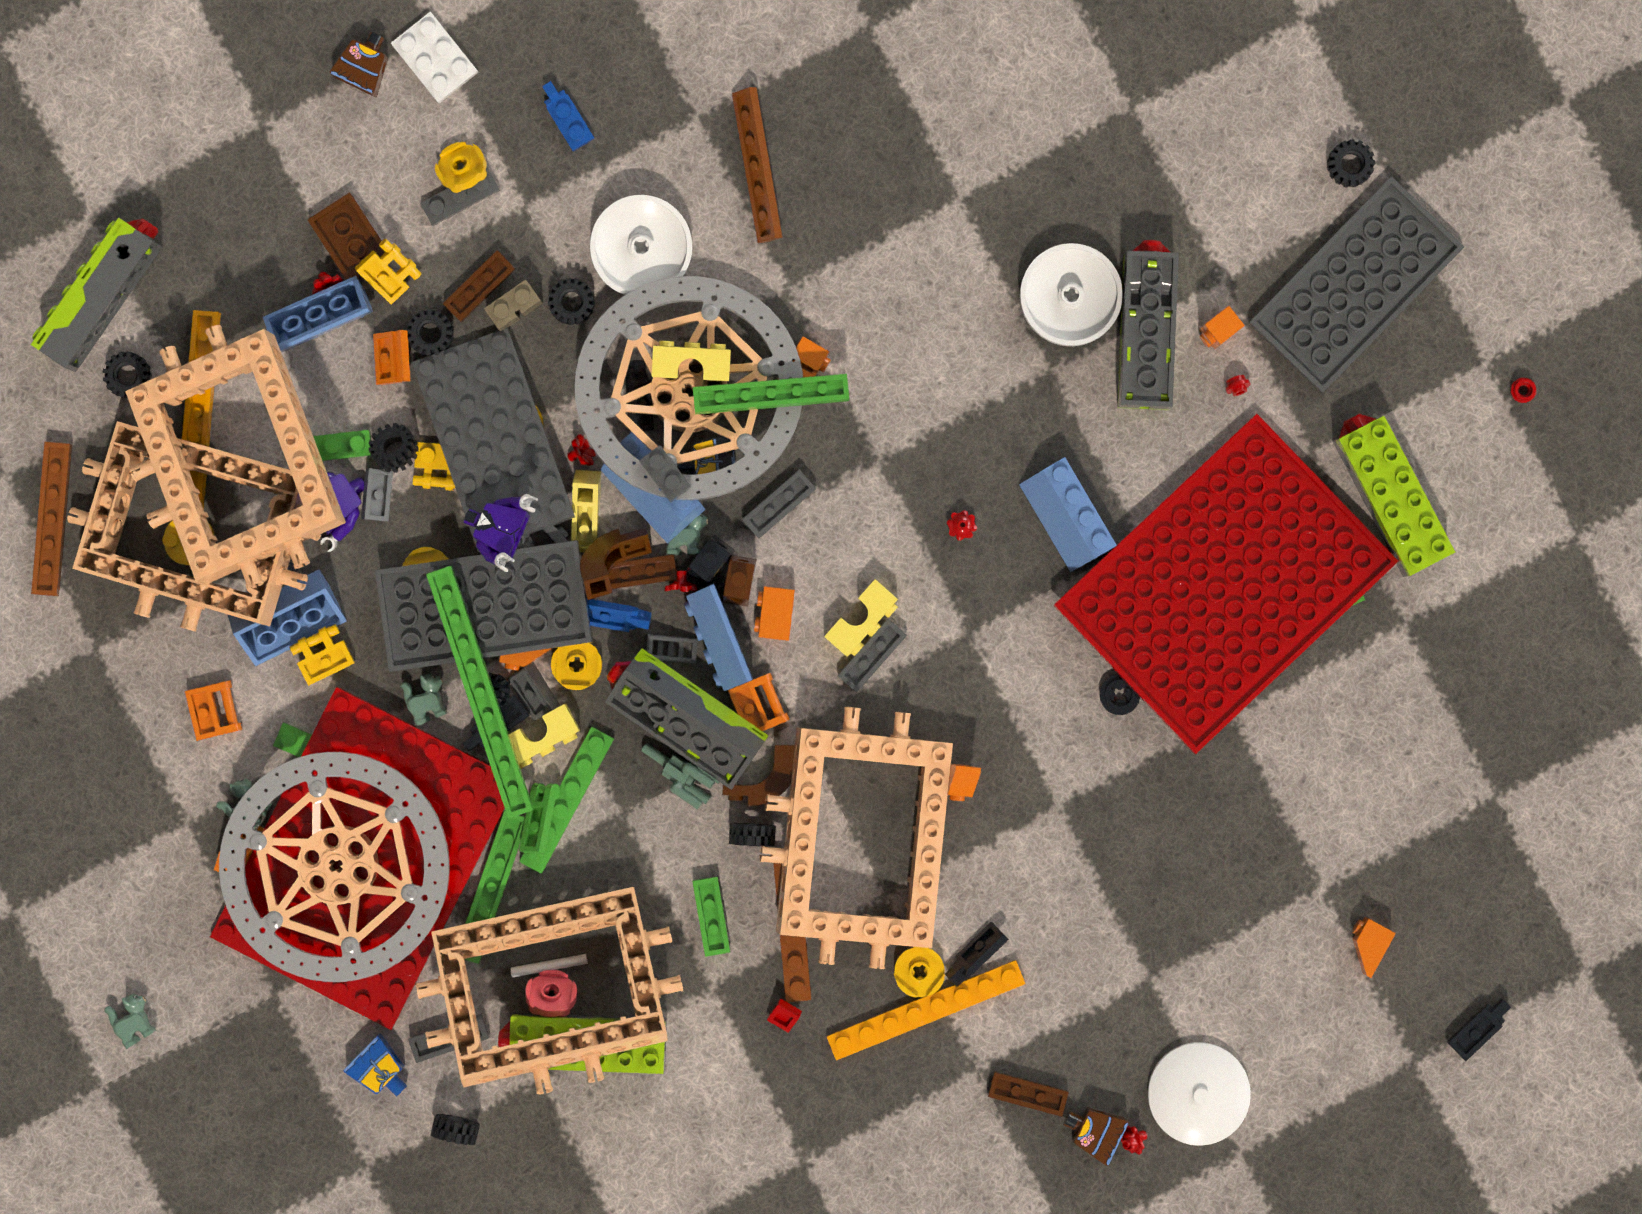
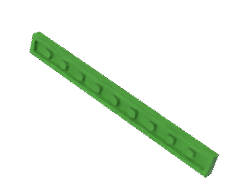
M448 566L427 573L426 576L507 816L511 818L533 811L534 808L453 567Z

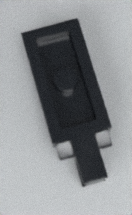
M644 360L630 361L626 374V394L652 382V379H648L645 373ZM650 393L627 403L631 405L653 406ZM627 412V416L642 431H652L654 429L653 414Z
M515 695L509 698L508 702L500 709L508 732L530 716ZM474 724V727L470 729L473 736L463 742L468 751H471L479 744L484 749L477 724Z
M990 922L955 956L957 960L945 975L958 987L967 978L971 977L1009 939L993 922Z
M1502 998L1493 1007L1488 1003L1464 1024L1447 1043L1464 1061H1467L1503 1027L1502 1024L1505 1022V1019L1502 1016L1511 1006Z

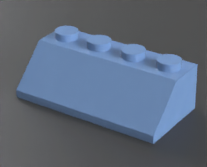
M354 276L264 316L263 319L267 331L275 335L282 353L372 313L373 310L357 276Z
M632 432L620 442L630 454L639 460L651 452ZM605 464L600 469L667 544L705 510L698 500H674L670 503L667 498L644 492L618 477Z
M1065 457L1019 484L1070 572L1117 546Z
M320 570L307 575V582L297 580V582L306 584L305 589L302 591L287 585L282 587L270 626L228 615L233 635L255 666L290 650L289 646L298 643V639L304 636L308 638L318 633V629L324 626L326 628L334 624L338 626L347 621Z
M713 584L686 596L688 602H685L684 605L689 617L694 616L697 625L693 627L699 641L704 640L707 649L703 650L708 665L713 663L716 669V673L712 675L717 687H723L724 691L753 680L716 586Z

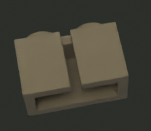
M525 279L485 307L484 310L501 332L520 320L515 312L520 310L523 316H526L543 303Z

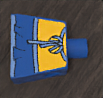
M381 1033L343 1070L347 1075L375 1094H378L386 1086L397 1097L407 1087L397 1076L405 1066Z

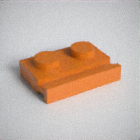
M407 330L373 334L376 385L410 382Z

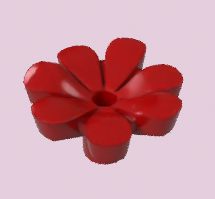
M321 272L318 275L319 279H315L313 282L315 288L312 290V294L343 282L339 275L331 277L327 272Z
M578 434L571 441L574 450L568 452L567 457L571 462L579 459L582 465L591 466L594 464L592 457H595L596 453L592 448L589 449V442L584 438V435Z
M676 571V581L665 586L664 591L679 589L681 592H697L698 590L697 584H691L687 581V571Z

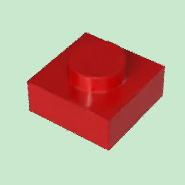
M780 998L769 1013L767 1021L789 1033L800 1018L802 1011Z

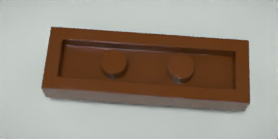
M497 250L443 305L462 323L516 269Z
M674 555L624 561L617 564L609 573L611 588L618 589L676 580Z
M994 1071L988 1097L1062 1117L1069 1092Z

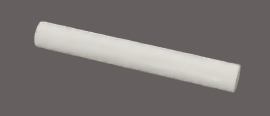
M586 954L511 967V975L513 978L540 973L545 970L588 964Z

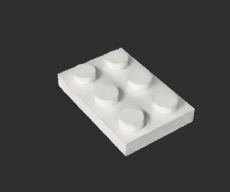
M431 12L391 42L392 46L438 103H441L478 73L477 69Z

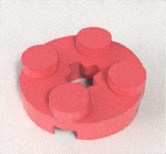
M542 971L538 977L534 979L532 977L526 985V1002L530 1012L534 1015L565 1017L570 1014V1010L574 1007L577 1000V986L575 982L568 979V975L562 971ZM553 990L556 995L551 997L546 994Z

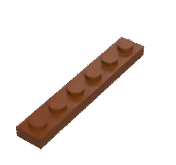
M748 87L732 93L757 242L766 243L782 238L757 88Z
M44 442L31 594L59 596L72 444Z
M773 863L778 909L782 864ZM780 935L786 1002L811 1000L806 937Z

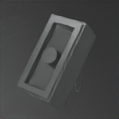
M534 662L507 678L534 721L560 706Z

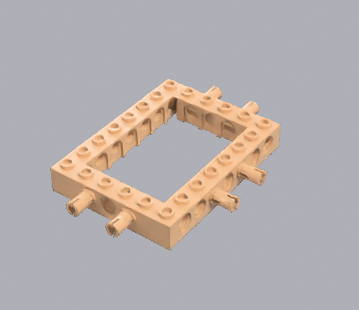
M221 325L212 326L213 331L210 328L205 330L213 349L211 353L181 365L176 347H165L167 351L165 352L164 349H161L159 353L162 356L167 372L125 391L149 454V459L130 466L129 471H134L131 476L136 482L156 473L167 506L147 513V519H152L148 522L155 529L169 521H174L195 581L208 584L241 569L247 588L253 589L257 587L256 584L261 586L264 583L256 562L288 549L294 568L304 567L303 564H310V560L302 542L345 524L346 521L275 335L262 329L227 345ZM253 371L303 506L216 544L218 540L210 529L207 521L208 513L203 510L198 494H200L199 489L194 486L189 472L191 471L190 465H187L181 451L183 446L176 438L172 427L174 422L172 418H169L164 403L171 406L180 405L182 400L196 394L202 395L205 393V390L220 383L224 385L231 378L242 373L249 374Z
M117 421L105 462L101 463L87 458L84 464L93 467V469L82 467L83 474L99 477L100 479L90 512L72 507L69 513L78 515V518L69 515L67 517L69 523L85 526L72 569L139 588L140 595L133 613L150 618L155 596L159 594L184 601L187 607L180 625L184 629L196 632L202 609L205 610V608L270 626L282 585L284 584L302 591L305 589L306 584L297 582V580L308 581L307 574L287 570L291 558L288 549L256 562L264 583L261 586L256 584L257 587L253 589H248L246 584V589L249 593L212 582L208 584L195 581L194 577L115 554L137 483L131 476L134 471L130 472L129 467L142 462L144 457L149 458L139 427ZM177 438L183 446L181 451L186 464L190 465L191 470L277 494L270 501L269 508L271 509L267 521L303 506L290 470ZM317 535L311 539L318 541L321 535Z
M844 707L843 730L840 729V732L797 727L789 797L767 794L765 798L767 802H776V804L765 803V811L787 812L788 814L784 848L761 846L760 852L771 855H760L759 860L762 863L782 864L776 932L778 934L819 938L821 946L818 963H828L829 965L835 964L836 942H839V940L868 942L871 945L869 968L885 969L886 946H889V944L932 948L953 743L910 739L911 736H908L911 713L895 712L894 730L890 737L860 734L858 724L861 708ZM824 757L921 766V775H918V781H920L918 801H915V806H917L916 825L913 826L912 830L915 832L913 852L910 851V857H912L911 874L907 879V882L910 884L908 902H905V908H907L906 920L894 916H871L869 914L858 916L846 914L845 912L809 910Z
M634 887L432 931L440 976H438V979L417 982L416 989L419 999L438 994L444 996L450 1025H448V1028L425 1032L428 1048L448 1043L454 1045L463 1087L532 1072L536 1094H544L542 1083L545 1085L546 1093H550L553 1091L548 1072L549 1068L584 1061L588 1082H595L594 1071L599 1082L604 1079L599 1057L668 1041L659 998H661V995L683 991L680 975L661 980L654 978L648 950L652 946L672 943L669 926L646 932V929H643ZM616 926L636 1017L627 1019L626 1017H620L621 1020L600 1025V1022L592 1027L579 1030L572 1028L569 1029L570 1032L552 1036L545 1034L543 1038L526 1042L519 1040L517 1044L499 1048L496 1045L492 1046L490 1050L483 1051L465 959Z

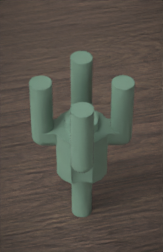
M648 743L641 750L664 766L662 775L673 782L670 786L671 792L697 810L703 803L707 804L712 796L694 785L695 781H699L709 789L713 787L715 782L717 784L720 783L678 754H674L670 759Z

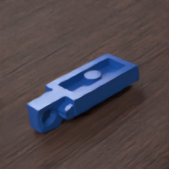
M551 81L543 85L542 87L549 99L544 101L547 106L546 109L572 151L574 152L595 139L568 94L566 95L564 90L558 93Z
M587 599L590 626L629 632V629H636V627L649 629L652 612L629 605Z

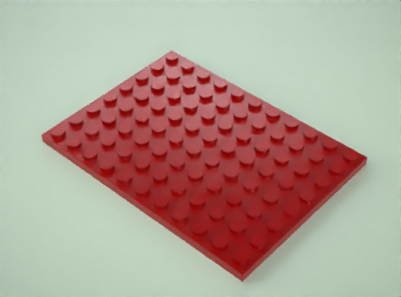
M1256 414L1053 606L1194 754H1197L1399 561L1271 427Z
M336 687L301 757L322 752H347L371 757L398 770L422 791L439 817L449 851L450 875L448 890L438 919L425 939L399 963L373 976L346 982L310 980L286 972L273 965L247 943L232 921L226 905L210 937L392 1030L434 949L432 931L444 929L505 807L490 764L340 687ZM314 770L313 775L317 776L318 772ZM344 777L326 778L328 788L387 808L394 802L386 793L363 781ZM307 782L299 783L282 793L263 832L309 792ZM334 798L329 799L345 826L357 828L379 817L378 813ZM407 801L403 802L404 806L407 807L409 805ZM309 802L276 831L273 837L309 839L312 836V802ZM321 803V828L335 826ZM405 816L400 821L410 875L413 884L422 886L424 878L423 850L413 823L408 816ZM383 823L364 832L371 842L374 841ZM390 829L376 851L378 864L399 880H403L393 830ZM329 833L327 836V841L330 845H338L339 839L336 834ZM353 841L351 845L352 851L355 854H361L363 852L362 844ZM273 845V847L295 860L298 859L301 850L300 846ZM253 850L245 866L246 883L254 907L260 917L263 918L269 913L257 851ZM310 850L308 852V859L313 863H318L319 854L315 850ZM267 853L276 904L279 905L299 877L298 871ZM334 861L333 867L336 870L341 868L340 866L343 865L342 861ZM361 866L357 868V876L360 879H367V869ZM378 873L372 886L396 888ZM319 875L314 876V885L317 888H323L325 884L324 879ZM343 883L338 884V893L341 896H348V887ZM304 887L299 889L286 910L311 898V895ZM367 893L361 895L356 931H361L395 901L396 897ZM427 895L422 896L423 900L428 899ZM406 901L360 941L362 952L379 946L395 935L409 919L415 904ZM319 902L290 917L292 921L339 936L326 903ZM351 903L337 905L348 931ZM282 926L275 932L285 942L305 952L329 957H342L341 946ZM261 927V932L265 933V928ZM351 958V962L356 963V959Z

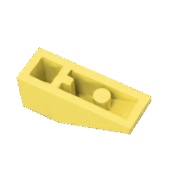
M575 471L572 490V509L575 518H572L571 541H578L580 552H585L587 547L598 538L601 471Z

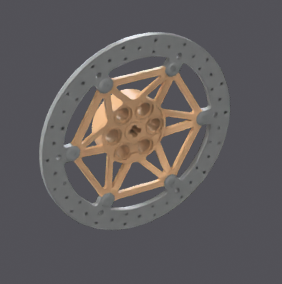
M681 276L661 279L645 284L620 298L607 309L591 329L583 344L576 368L575 401L582 429L598 457L610 470L630 485L644 492L666 498L641 465L639 459L630 454L619 443L606 422L607 418L616 416L644 445L653 451L658 446L626 415L627 412L658 415L661 421L664 422L663 450L676 467L677 464L739 449L744 454L743 458L723 469L704 474L683 475L691 485V488L675 500H704L734 492L759 478L778 460L788 446L796 430L802 405L777 407L768 431L759 442L751 436L758 409L750 410L745 428L741 427L732 411L712 413L711 415H695L694 396L689 397L686 389L690 388L693 392V387L707 386L712 381L723 385L727 384V381L703 380L704 370L700 373L691 372L689 368L692 364H700L702 366L698 360L693 358L685 359L680 363L678 378L670 380L662 377H653L651 383L621 396L633 349L635 347L638 349L652 375V359L643 343L653 348L654 345L659 346V342L648 336V334L693 322L699 323L689 342L697 343L707 327V348H710L711 343L715 344V327H718L753 361L752 363L730 364V373L752 372L736 383H746L754 380L766 381L767 377L778 376L779 380L803 378L796 346L789 332L774 312L749 292L733 284L707 277ZM716 297L717 300L713 301L711 298ZM688 301L703 303L701 312L641 327L635 322V319L642 314L666 304ZM725 308L749 323L763 338L772 357L762 359L719 317L720 310ZM625 320V323L620 324V321ZM621 334L627 339V344L611 398L601 400L599 386L602 366L612 343ZM783 362L784 365L779 366L778 363ZM650 393L653 406L631 405L627 403ZM662 394H668L672 399L669 403L663 404L658 401V397ZM599 409L600 412L596 414L594 410ZM684 411L690 417L687 421L683 422L677 420L676 415ZM722 414L725 415L735 433L715 424ZM672 429L684 432L674 448L671 449ZM709 429L731 440L728 443L680 454V451L693 432ZM757 451L759 455L755 456L753 453Z
M322 752L298 757L281 764L260 778L245 793L231 814L224 831L219 856V877L224 902L232 921L247 943L258 954L280 969L299 977L323 982H346L370 977L389 969L407 957L425 939L438 919L447 894L450 875L449 851L444 829L434 808L422 791L410 779L391 766L371 757L347 752ZM314 770L318 772L317 776L313 775ZM344 777L363 781L386 793L394 802L387 808L328 788L326 778ZM304 781L307 782L309 792L263 833L254 829V825L260 815L275 798L289 788ZM334 798L378 813L379 817L357 828L345 826L329 799ZM404 801L408 802L409 805L407 807L403 805ZM309 802H312V836L309 839L273 837L276 831ZM321 803L335 826L321 828ZM405 816H408L413 823L423 850L424 878L422 886L413 884L400 826V821ZM383 823L374 841L371 842L364 832ZM390 829L393 830L403 880H399L378 864L376 851ZM242 833L246 835V839L241 837ZM329 833L337 835L339 839L337 846H332L328 843L327 836ZM353 841L362 844L363 852L361 854H355L352 851L351 845ZM273 845L300 846L301 850L298 859L295 860L273 847ZM247 848L256 850L269 910V913L263 918L260 917L254 907L246 883L245 856ZM310 850H315L319 854L318 863H313L308 859V852ZM267 853L298 871L299 877L279 905L276 904ZM341 860L343 863L340 866L341 868L334 869V861ZM360 866L368 871V877L365 880L357 876L356 870ZM378 873L396 888L372 886ZM315 875H319L324 879L325 884L323 888H317L314 885L313 878ZM343 883L348 887V896H341L338 893V884ZM304 887L311 895V898L286 910L299 889ZM367 893L396 897L395 901L361 931H356L361 895ZM427 895L428 899L423 900L422 896ZM406 901L415 904L409 919L395 935L379 946L362 952L360 941ZM319 902L326 903L339 936L292 921L290 917ZM351 903L348 931L337 905ZM282 926L341 946L342 957H329L305 952L285 942L275 932ZM261 927L265 928V933L261 932ZM351 958H355L356 963H352Z

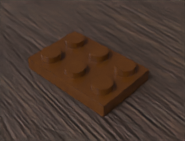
M350 192L307 219L346 280L357 276L358 279L362 277L355 270V267L372 251H375L380 257L385 252L379 246L382 241Z

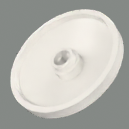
M633 195L621 198L610 204L597 218L590 236V255L593 266L600 278L615 291L626 295L645 284L661 279L683 276L691 260L692 238L685 219L671 204L654 196Z
M1074 243L1057 245L1038 255L1026 270L1020 288L1022 312L1030 327L1045 340L1062 346L1085 345L1104 335L1117 319L1123 298L1121 280L1111 261L1094 248Z
M1204 1042L1187 1043L1170 1050L1156 1064L1148 1083V1103L1154 1119L1169 1136L1190 1145H1209L1227 1138L1241 1125L1250 1105V1084L1242 1065L1225 1049Z

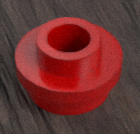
M1238 375L1226 381L1227 387L1225 390L1227 394L1239 396L1248 391L1247 388L1251 383L1246 379L1245 375Z
M1518 378L1510 387L1511 396L1519 403H1527L1535 397L1536 385L1529 378ZM1520 386L1527 388L1526 395L1519 393Z

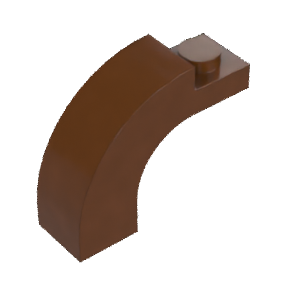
M618 528L600 536L587 547L580 561V572L588 600L612 593L609 573L617 564L652 553L646 528L622 535Z
M775 745L774 767L765 780L753 785L735 784L732 790L723 784L722 795H728V800L742 801L743 796H748V806L768 803L765 801L767 794L780 796L791 785L795 745Z

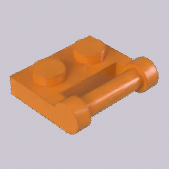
M771 673L728 690L737 714L761 731L790 720L788 714L784 713L771 682L773 680ZM762 685L775 718L771 720L767 719L755 687Z
M231 680L185 691L196 741L243 730L241 722L238 723L230 690L232 688ZM217 691L221 693L228 725L221 727L213 692Z

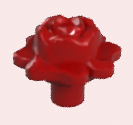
M966 510L960 513H952V519H949L946 523L949 527V535H956L958 541L964 538H972V532L977 530L974 522L975 516L972 514L968 516Z
M1127 1126L1121 1138L1123 1148L1130 1151V1153L1142 1154V1150L1145 1148L1143 1141L1147 1139V1133L1144 1130L1138 1132L1135 1126Z

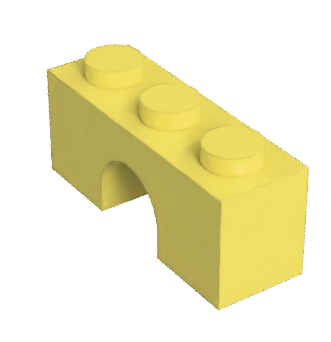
M659 341V346H653L652 377L678 378L680 363L685 359L693 358L698 360L703 366V380L729 381L731 349H726V344L711 343L710 348H700V343L685 342L684 347L674 346V341Z
M876 579L858 598L867 608L868 616L866 621L861 625L853 626L840 618L824 636L846 657L850 653L855 656L864 646L861 642L867 634L872 637L881 627L878 623L884 615L889 618L898 608L894 604L898 599Z
M563 704L542 716L547 725V733L542 740L531 741L526 737L522 728L509 734L520 769L533 763L531 759L533 756L540 753L544 757L555 751L553 745L561 741L566 745L578 738L576 733L581 730L567 704Z

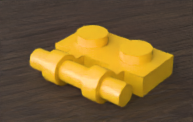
M385 238L379 244L385 251L384 254L380 257L375 251H372L355 267V270L392 304L409 288L404 279L410 275L416 280L420 277L421 272L416 268V264L411 259H407L400 252L401 249L395 243L391 244ZM392 260L400 266V269L396 272L388 265Z
M417 442L419 452H416L418 456L415 459L414 468H424V475H414L413 485L423 486V489L442 487L448 491H454L455 485L441 445ZM433 469L447 470L446 478L432 477Z
M336 624L328 628L324 626L318 629V633L308 638L304 636L297 640L298 643L289 646L293 655L303 652L305 659L297 662V665L308 686L355 663L345 641L342 640L334 644L331 638L340 633ZM323 642L326 649L313 654L311 647Z

